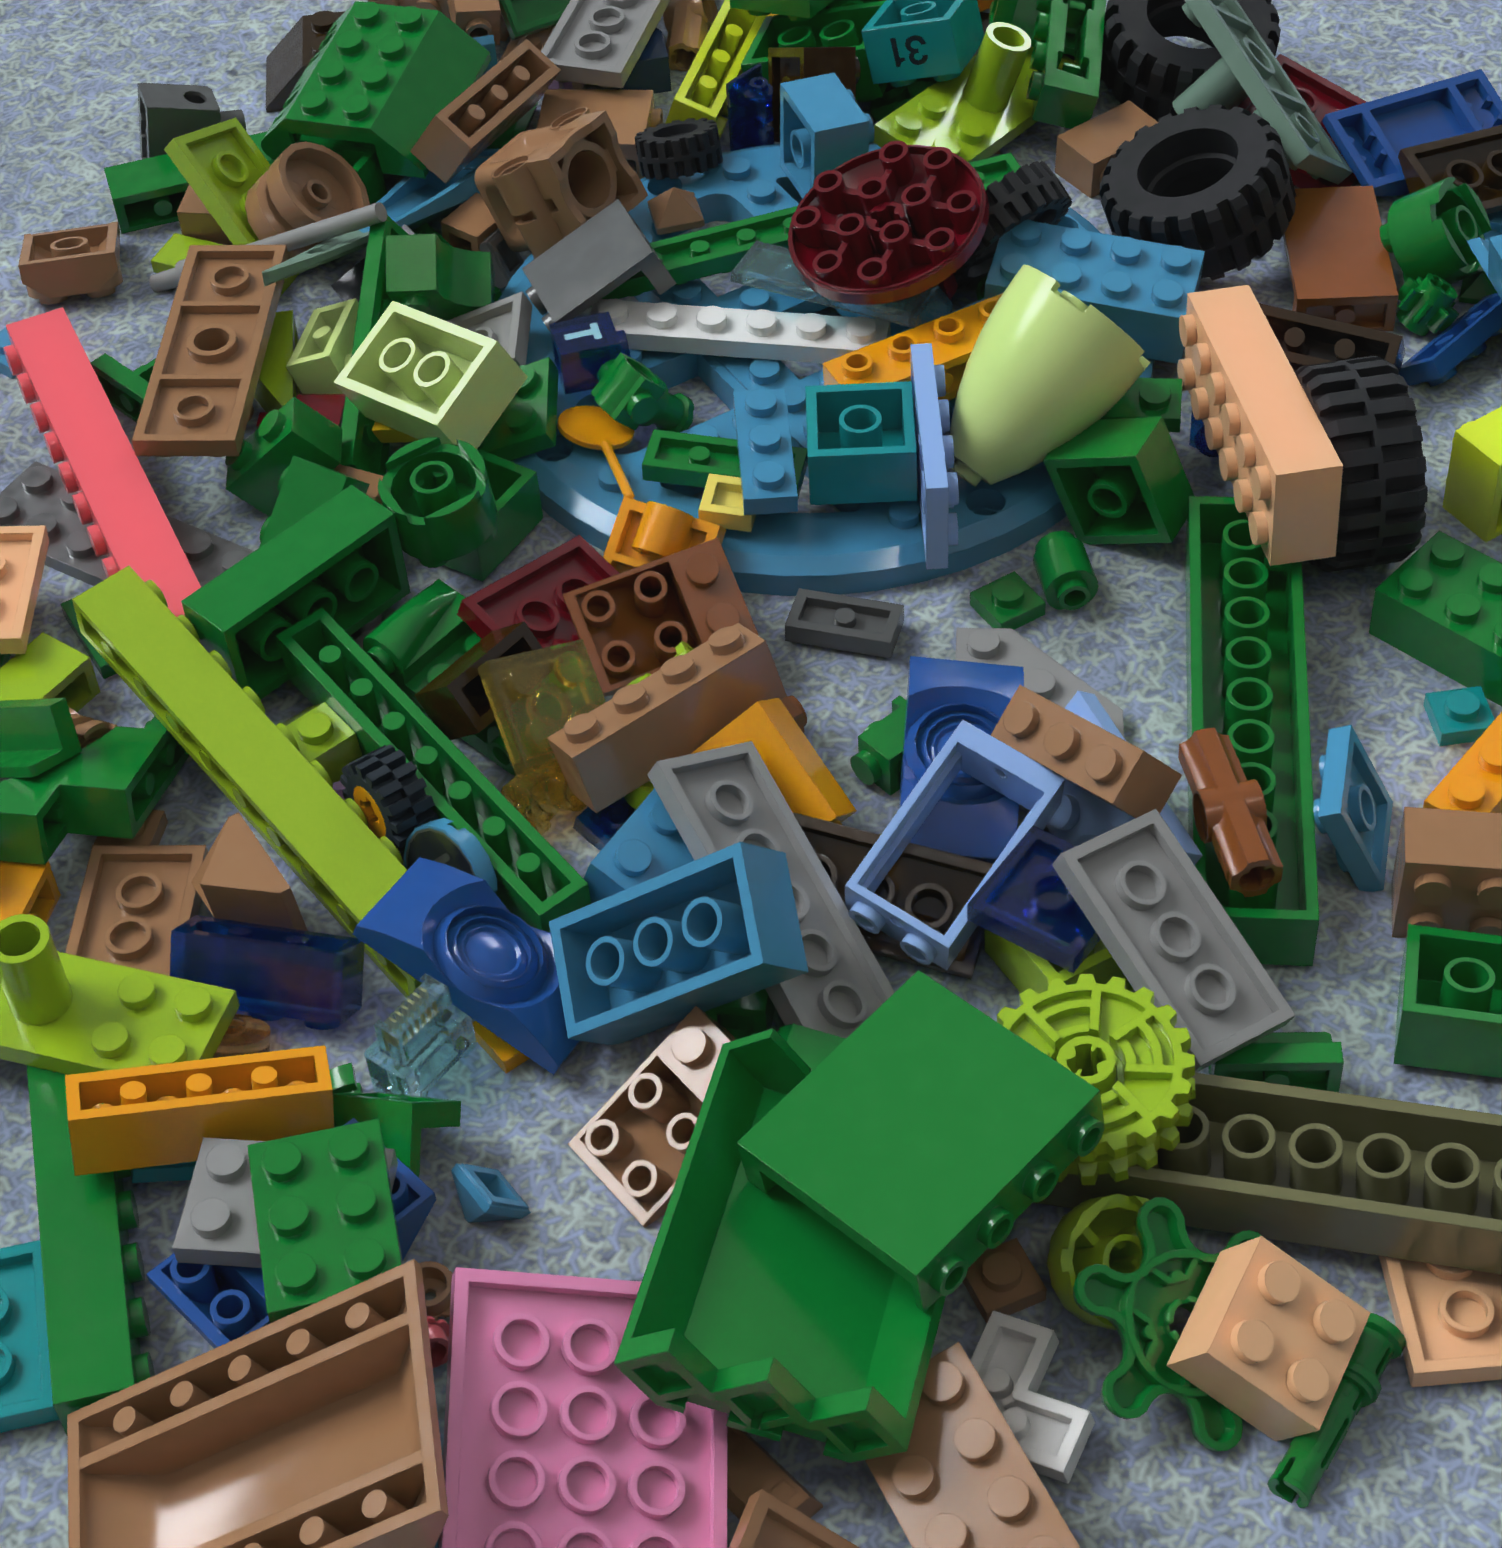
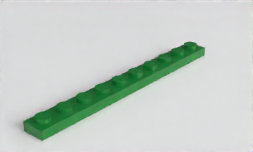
M1011 152L969 163L979 174L985 190L994 181L1000 182L1004 175L1011 171L1016 172L1021 167ZM798 206L651 242L650 244L676 282L675 285L685 284L691 280L719 273H729L738 268L766 261H776L782 257L790 256L788 232L791 218ZM641 270L602 299L638 296L644 292L655 290V288Z

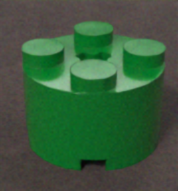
M1448 177L1397 199L1390 206L1387 223L1380 227V239L1384 248L1388 252L1394 253L1403 271L1404 282L1409 277L1416 280L1420 276L1424 279L1428 273H1432L1443 278L1449 284H1453L1484 271L1468 245L1467 240L1478 237L1485 240L1484 233L1492 229L1482 202L1466 183L1456 186L1453 184L1456 178Z
M427 437L401 447L386 462L387 471L382 481L379 478L378 492L383 506L395 513L402 550L408 555L419 559L420 563L428 568L441 567L449 560L469 554L482 544L493 540L498 530L496 523L497 506L484 460L476 448L456 439L458 445L441 444L440 437Z

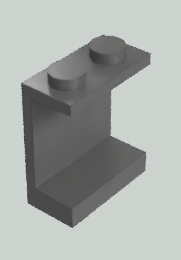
M619 199L615 200L522 268L532 285L525 292L542 315L548 312L541 319L558 343L565 339V334L577 332L571 320L642 270L660 295L676 284L642 230ZM581 337L568 340L578 353L587 348Z

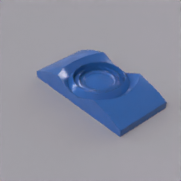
M1482 69L1325 114L1322 123L1361 186L1373 185L1375 196L1377 197L1406 195L1409 193L1398 158L1401 149L1502 125V100Z
M910 656L899 808L962 719L991 735L1019 685L1024 686V667ZM960 770L910 843L994 864L1018 829L1019 804Z
M419 857L356 925L352 933L356 938L553 1075H555L581 1042L568 1039L551 933L533 928L519 916L511 913L484 879L447 864Z

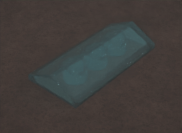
M756 241L731 272V282L911 328L950 314L953 308V303L940 286H934L915 296L885 304L854 305L828 299L816 293L801 279L788 248Z

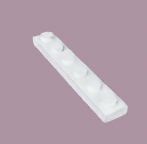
M600 299L592 305L584 329H591L589 324L597 322L602 338L595 339L593 335L585 336L586 346L808 363H824L891 336L890 320L873 319L864 316H831L817 313L775 312L765 309L747 310L721 308L718 306L677 305L667 302H635L620 299Z

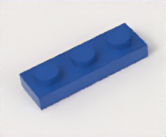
M1498 293L1482 298L1401 366L1399 375L1404 377L1407 385L1412 386L1428 382L1429 386L1432 387L1444 383L1456 375V365L1482 353L1487 348L1485 341L1502 333V300Z

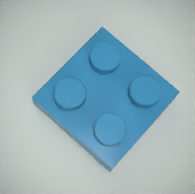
M1352 725L1332 728L1328 731L1326 754L1321 755L1319 759L1322 787L1320 798L1315 799L1313 805L1315 823L1322 834H1328L1335 847L1340 869L1343 872L1350 873L1357 888L1360 891L1367 892L1384 890L1393 801Z

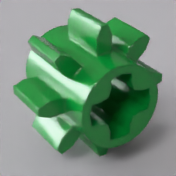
M1428 273L1424 279L1418 276L1416 280L1409 277L1398 290V300L1401 303L1398 305L1399 310L1396 316L1407 329L1417 335L1426 336L1429 331L1434 334L1438 330L1443 332L1459 316V313L1452 308L1456 304L1454 302L1455 299L1458 297L1456 290L1447 281L1435 274Z

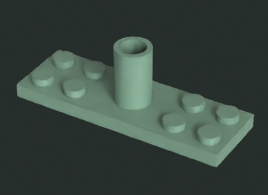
M1185 0L1186 3L1182 6L1184 13L1197 27H1203L1222 57L1172 102L1177 115L1184 113V109L1196 106L1199 110L1208 109L1210 105H1223L1227 110H1231L1234 106L1238 107L1249 97L1256 107L1253 113L1268 121L1270 126L1276 129L1280 136L1289 168L1294 171L1299 168L1306 171L1315 180L1323 178L1337 185L1352 174V170L1238 1Z

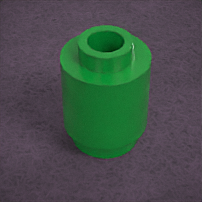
M1067 531L1051 532L1037 542L1033 556V565L1047 603L1058 610H1076L1089 603L1098 591V581L1084 544Z

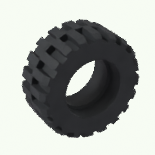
M1109 0L1105 12L1101 77L1108 89L1113 88L1112 94L1121 104L1130 100L1157 122L1158 118L1170 113L1172 117L1176 116L1177 113L1173 108L1172 102L1222 57L1203 27H1197L1186 16L1182 9V6L1186 3L1185 0ZM1237 0L1275 56L1281 29L1279 27L1280 19L1275 6L1271 4L1272 0ZM1180 36L1193 38L1208 44L1212 48H1188L1172 43L1165 39V37Z
M1210 105L1208 109L1199 110L1196 106L1184 109V113L1173 117L1170 113L1158 118V123L1151 127L1145 125L1135 132L1134 139L1130 142L1125 140L1119 146L1115 154L1116 158H1110L1100 183L1099 194L1102 199L1101 204L1112 235L1205 251L1201 279L1210 277L1212 281L1225 277V272L1235 268L1240 271L1251 264V259L1257 255L1262 258L1269 252L1274 244L1273 240H1280L1286 232L1296 207L1294 184L1281 139L1276 129L1271 127L1270 123L1259 115L1251 114L1248 110L1236 106L1231 110H1227L1223 105Z
M1378 356L1305 365L1295 371L1302 388L1343 464L1336 557L1308 560L1313 566L1327 572L1403 561L1416 550L1415 547L1419 545L1422 538L1420 530L1425 527L1426 513L1424 507L1428 498V487L1425 485L1427 467L1426 456H1423L1421 442L1423 437L1421 426L1417 424L1415 416L1417 410L1413 398H1410L1408 395V385L1404 377L1398 375L1399 370L1394 364Z

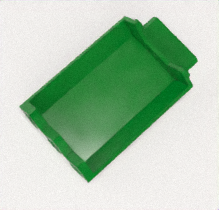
M792 1023L779 1027L778 1032L772 1028L722 1045L614 1365L657 1406L684 1413L687 1402L729 1414L726 1426L778 1442L781 1440L783 1430L826 1443L823 1455L848 1463L907 1452L946 1296L941 1295L924 1313L916 1306L910 1282L778 1184L766 1194L748 1181L737 1146V1142L846 1039Z

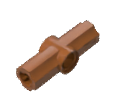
M1215 727L1194 731L1188 740L1179 744L1178 759L1193 794L1192 807L1198 835L1202 842H1212L1230 890L1239 891L1244 897L1265 894L1271 886L1282 881L1283 865L1267 829V811L1261 787L1255 779H1246L1228 735L1218 733Z

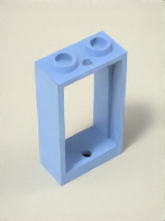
M962 719L846 883L845 905L849 911L850 918L868 932L878 934L881 930L899 941L902 950L915 961L924 965H930L933 962L948 970L985 916V904L998 897L1060 806L1065 778ZM961 770L1030 810V812L946 934L943 935L874 892Z

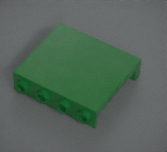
M918 970L737 1142V1146L748 1181L766 1194L778 1184L912 1284L916 1306L925 1313L941 1295L948 1296L961 1285L966 1277L968 1268L987 1248L994 1249L1007 1238L1013 1228L1014 1221L1033 1202H1041L1049 1196L1055 1188L1060 1174L1078 1156L1084 1157L1095 1149L1102 1138L1105 1126L1099 1089Z

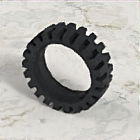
M1036 161L1030 165H1023L1016 172L1011 171L1004 175L1000 182L996 180L987 186L986 194L989 203L988 225L975 252L954 273L958 289H962L964 286L966 288L972 286L976 281L980 282L989 273L999 238L1021 222L1032 220L1057 225L1061 221L1060 218L1066 215L1069 210L1068 207L1072 204V199L1045 162L1041 161L1039 163V161Z

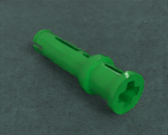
M1374 1313L1370 1314L1320 1430L1294 1437L1282 1461L1279 1462L1276 1470L1269 1478L1267 1485L1274 1495L1292 1503L1298 1494L1297 1505L1300 1508L1308 1507L1319 1481L1338 1451L1355 1416L1361 1407H1366L1376 1402L1382 1389L1379 1380L1391 1359L1401 1356L1405 1348L1406 1340L1404 1335L1389 1320Z

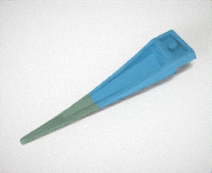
M485 149L446 184L431 171H429L425 179L405 176L378 202L385 206L387 215L400 227L406 224L411 230L425 223L429 224L445 218L476 192L480 194L475 184V172L482 163L499 149ZM370 226L324 240L307 251L262 271L264 287L366 248Z

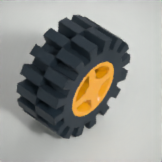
M384 745L344 766L341 770L343 775L340 776V782L345 787L342 790L344 799L351 798L358 804L367 819L369 829L378 838L382 836L389 838L401 855L405 851L406 840L414 829L430 821L437 820L438 816L430 808L435 805L433 798L430 795H426L424 788L427 785L423 777L417 778L415 774L417 768L412 761L406 763V756L400 749L396 751L394 746Z

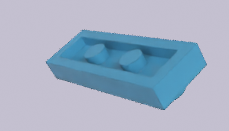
M786 389L733 391L744 515L798 512V494Z

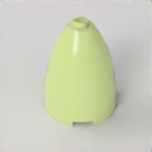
M1023 265L997 301L984 324L967 361L955 400L950 435L953 436L954 459L956 461L954 462V468L951 469L974 487L981 480L992 485L1018 475L1043 462L1047 453L1070 441L1100 420L1125 395L1151 363L1142 356L1145 351L1113 321L1091 304L1087 306L1071 293L1065 290L1060 293L1058 288L1061 285L1057 280L1029 265Z

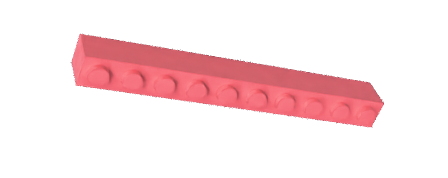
M61 307L7 324L6 329L11 345L3 347L7 363L12 375H16L25 403L35 402L30 404V409L39 433L49 431L43 434L53 463L63 461V463L57 464L67 493L70 494L77 491V494L72 495V500L81 524L92 523L86 529L96 556L107 555V558L101 559L106 577L108 578L125 567L130 566L144 582L150 579L160 588L167 601L169 610L176 617L181 614L185 616L181 601L201 588V585L135 455L64 308Z

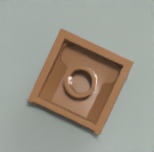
M118 221L44 233L24 234L18 267L22 284L26 285L28 296L39 299L41 304L50 305L63 302L68 299V296L87 293L88 297L100 298L113 294L115 287L123 282L119 262L120 228Z

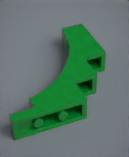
M154 716L151 721L146 723L144 728L116 726L98 740L82 748V752L38 776L10 778L0 781V861L45 865L68 833L133 839L188 759L189 754Z

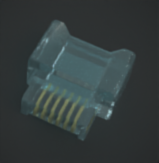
M426 973L420 978L421 985L384 1022L378 1020L374 1024L377 1040L364 1052L372 1087L376 1092L427 1097L430 1089L461 1058H466L477 1047L472 1018L452 1005L448 986Z

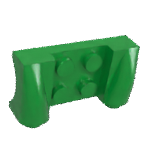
M437 579L433 584L397 609L363 640V650L423 712L425 710L414 695L482 640L457 615L461 600L466 597L440 579ZM561 665L557 670L551 671L480 733L462 737L461 739L505 771L530 785L541 775L550 759L554 756L547 737L564 728L566 722L571 718L589 713L604 704V697H602L601 692L597 688Z

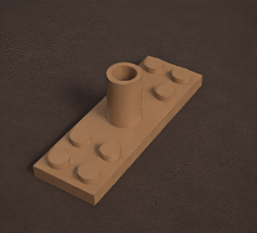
M286 245L189 246L133 434L132 444L136 456H239L247 423L254 414L253 399L285 280L283 279L264 287L262 271L289 259Z

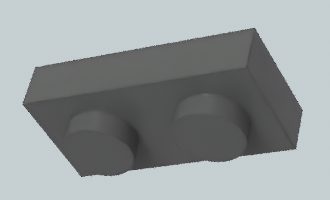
M799 588L784 625L785 641L891 658L904 623V605Z

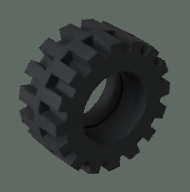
M690 118L685 121L675 120L672 123L657 124V127L646 128L644 132H639L635 136L641 175L647 179L656 178V180H663L665 178L678 179L680 176H694V173L707 172L708 168L714 169L723 162L717 123L714 120H707L706 118L698 120Z

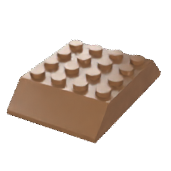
M415 1259L410 1260L68 1414L69 1548H434L449 1514L421 1264Z

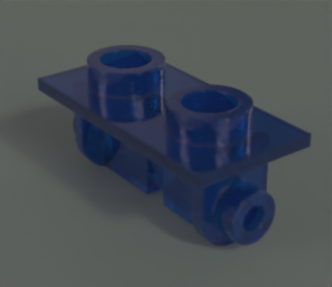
M758 63L726 83L730 151L775 144L774 128L767 125L773 121V87L768 84L766 78L762 77V65Z

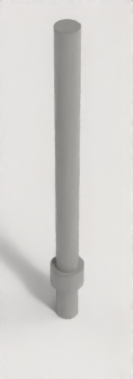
M377 202L246 245H286L289 252L387 220V210L381 202ZM185 259L178 261L174 268L152 274L149 278L152 290L154 292H163L177 287Z

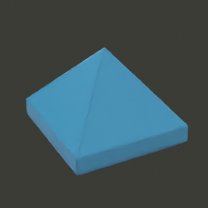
M456 1163L452 1168L451 1173L464 1218L468 1223L522 1219L531 1213L527 1204L498 1169Z

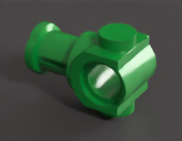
M620 352L616 359L609 360L600 367L597 375L599 382L591 391V394L594 396L596 403L615 421L633 430H637L639 426H649L651 424L656 425L658 430L682 432L689 429L694 419V404L692 400L682 393L674 395L669 393L665 382L645 365Z

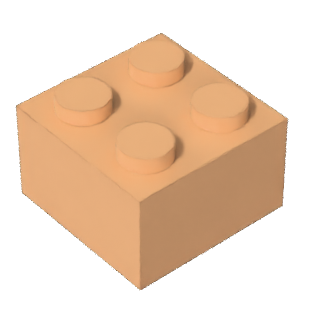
M1260 1236L1220 1251L1166 1366L1272 1440L1277 1442L1320 1430L1371 1313L1266 1238Z

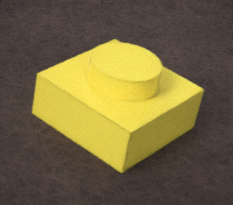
M709 473L698 509V518L721 525L725 529L751 532L756 515H744L741 478Z

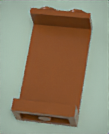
M1373 185L1295 189L1296 207L1294 215L1289 222L1286 232L1283 234L1294 291L1292 311L1384 332L1394 331L1399 295L1389 252L1384 248L1380 239L1382 222Z

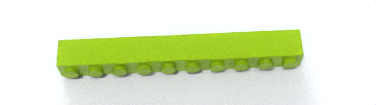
M127 566L73 598L72 601L81 634L395 987L412 1002H414V994L420 996V988L428 992L429 1000L436 996L437 993L352 935L356 925L407 871L403 866V859L392 841L386 836L378 838L369 829L367 819L358 804L351 798L343 800L333 789L332 780L324 767L316 760L311 762L306 760L299 752L298 743L291 731L283 723L274 725L265 715V708L257 694L249 686L241 688L232 679L231 670L224 658L216 650L208 652L201 645L197 631L192 623L184 615L181 614L176 617L169 610L162 591L152 580L149 579L144 582L130 566Z

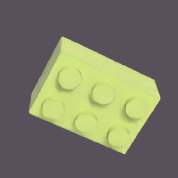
M392 301L333 383L365 417L416 439L440 437L441 444L458 445L456 440L458 439L471 444L477 449L528 376L497 340Z

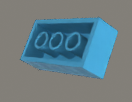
M1025 220L999 238L985 283L984 300L1004 293L1023 265H1029L1057 280L1061 285L1058 288L1060 293L1063 290L1071 293L1087 306L1091 304L1113 321L1145 351L1142 354L1144 358L1177 364L1178 360L1183 358L1185 350L1179 334V317L1186 315L1187 293L1199 292L1205 251Z
M744 842L728 846L549 921L567 1037L572 1040L605 1045L621 1044L682 1021L695 1006L705 1012L809 972L786 853Z

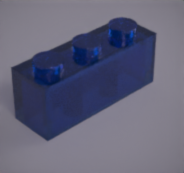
M195 915L171 931L170 976L236 990L240 1004L238 1011L247 1012V1017L252 1020L276 1021L285 1017L304 1020V1025L311 1029L330 1030L338 1028L362 1007L365 943L354 937Z

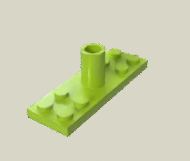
M995 22L990 24L986 29L978 53L972 57L962 73L952 80L937 81L874 125L873 143L881 148L891 141H903L907 145L946 147L968 163L992 156L1038 122L1032 120L1034 100L1026 98L1032 72L1036 71L1029 68L1034 47H1031V39L1028 34L1019 27L1009 23ZM1063 55L1058 69L1062 70L1064 62L1073 64L1074 60Z
M19 914L8 917L0 922V1059L71 1075L213 1058L240 1006L236 990L59 952L55 947L48 925L37 916Z

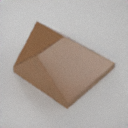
M238 812L228 817L191 881L195 890L216 921L298 960L309 961L317 957L318 955L291 887Z

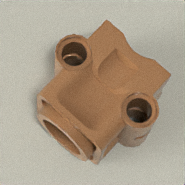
M587 107L576 108L554 120L550 126L519 133L482 163L474 175L475 184L508 247L514 252L531 251L534 259L615 200L619 199L629 212L648 196L638 174L629 165L621 151L617 132L606 110L590 113Z

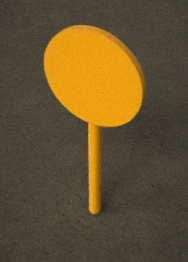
M575 406L564 410L558 417L557 427L559 432L574 444L589 449L602 450L623 496L634 499L635 495L614 450L623 448L631 443L634 437V430L615 421L598 406Z

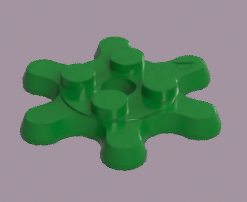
M1155 1197L1141 1206L1135 1220V1231L1142 1250L1140 1267L1132 1273H1121L1106 1265H1090L1078 1273L1073 1285V1298L1078 1307L1091 1315L1107 1319L1116 1328L1122 1343L1123 1354L1121 1362L1105 1378L1101 1387V1400L1109 1412L1119 1418L1128 1420L1138 1418L1147 1412L1151 1403L1159 1395L1171 1394L1178 1398L1186 1408L1195 1439L1204 1447L1215 1452L1228 1451L1235 1447L1241 1439L1243 1432L1242 1418L1166 1366L1180 1337L1176 1330L1171 1331L1169 1324L1174 1322L1175 1311L1178 1307H1182L1190 1313L1192 1312L1219 1253H1204L1196 1248L1188 1237L1181 1209L1173 1201L1165 1197ZM1251 1230L1241 1231L1231 1237L1223 1250L1262 1235Z

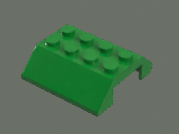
M355 1L333 23L318 48L319 51L311 59L282 107L284 109L275 118L261 141V148L267 156L277 159L286 148L296 143L301 135L371 143L375 145L382 173L425 179L429 170L410 151L434 116L483 76L491 61L490 52L439 10Z

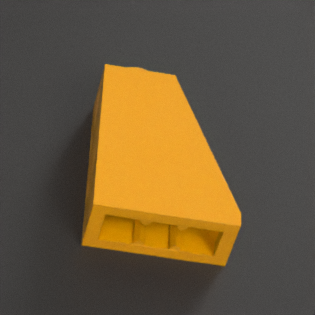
M780 698L757 701L691 753L752 741L792 812L842 825L844 820L857 811Z

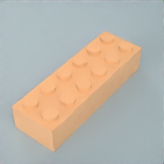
M1249 285L1187 293L1186 315L1179 317V334L1182 345L1185 347V359L1178 360V379H1182V391L1188 390L1191 395V407L1194 418L1196 420L1202 419L1205 425V438L1208 448L1216 450L1219 455V467L1223 480H1230L1233 485L1234 501L1238 512H1245L1248 517L1252 543L1254 545H1261L1270 566L1336 557L1343 464Z

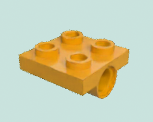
M623 497L603 558L619 573L715 538H719L722 545L726 529L721 525L694 518L688 513L652 501L644 503Z

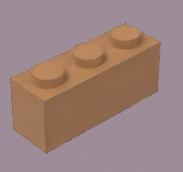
M1019 685L991 733V736L1134 818L1154 809H1157L1160 814L1182 774L1144 750L1022 685Z

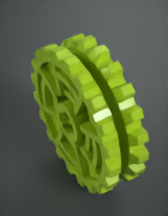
M1080 974L1076 984L1066 985L1061 977L1048 980V990L1040 994L1028 988L1019 994L1021 1006L1017 1009L1004 1006L997 1014V1022L1100 1090L1105 1126L1102 1138L1091 1153L1084 1157L1078 1156L1060 1174L1058 1182H1062L1068 1174L1079 1175L1082 1185H1095L1098 1175L1108 1173L1115 1182L1128 1179L1129 1167L1138 1164L1145 1170H1149L1158 1164L1156 1152L1158 1149L1163 1148L1173 1151L1180 1143V1133L1176 1126H1189L1193 1117V1107L1189 1104V1100L1196 1099L1195 1078H1193L1195 1075V1055L1187 1053L1191 1048V1037L1187 1028H1174L1177 1023V1012L1169 1004L1157 1008L1154 1005V992L1144 986L1136 992L1126 990L1125 979L1115 976L1107 984L1096 983L1093 974Z

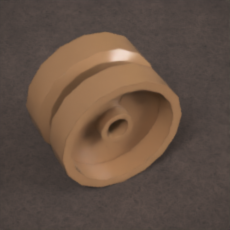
M307 141L294 143L286 148L271 164L269 170L248 190L245 201L248 223L259 240L370 205L366 187L356 170L341 155L323 145ZM321 242L308 245L293 251H289V259L307 251L308 249L314 247L315 245Z

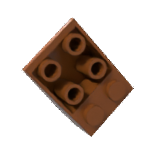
M719 538L563 594L564 602L602 697L614 695L619 689L625 687L636 678L644 676L646 673L653 674L660 670L667 660L677 654L675 647L681 641L686 642L695 649L708 641L715 631L733 626L736 623H740L758 635Z

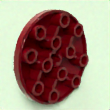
M891 141L881 149L857 156L833 170L820 173L815 178L814 186L804 196L793 214L788 232L790 255L798 274L807 286L828 299L854 305L885 304L912 296L951 301L958 289L954 273L966 263L979 246L989 219V203L983 182L977 171L966 160L952 153L946 147L907 145L903 141Z

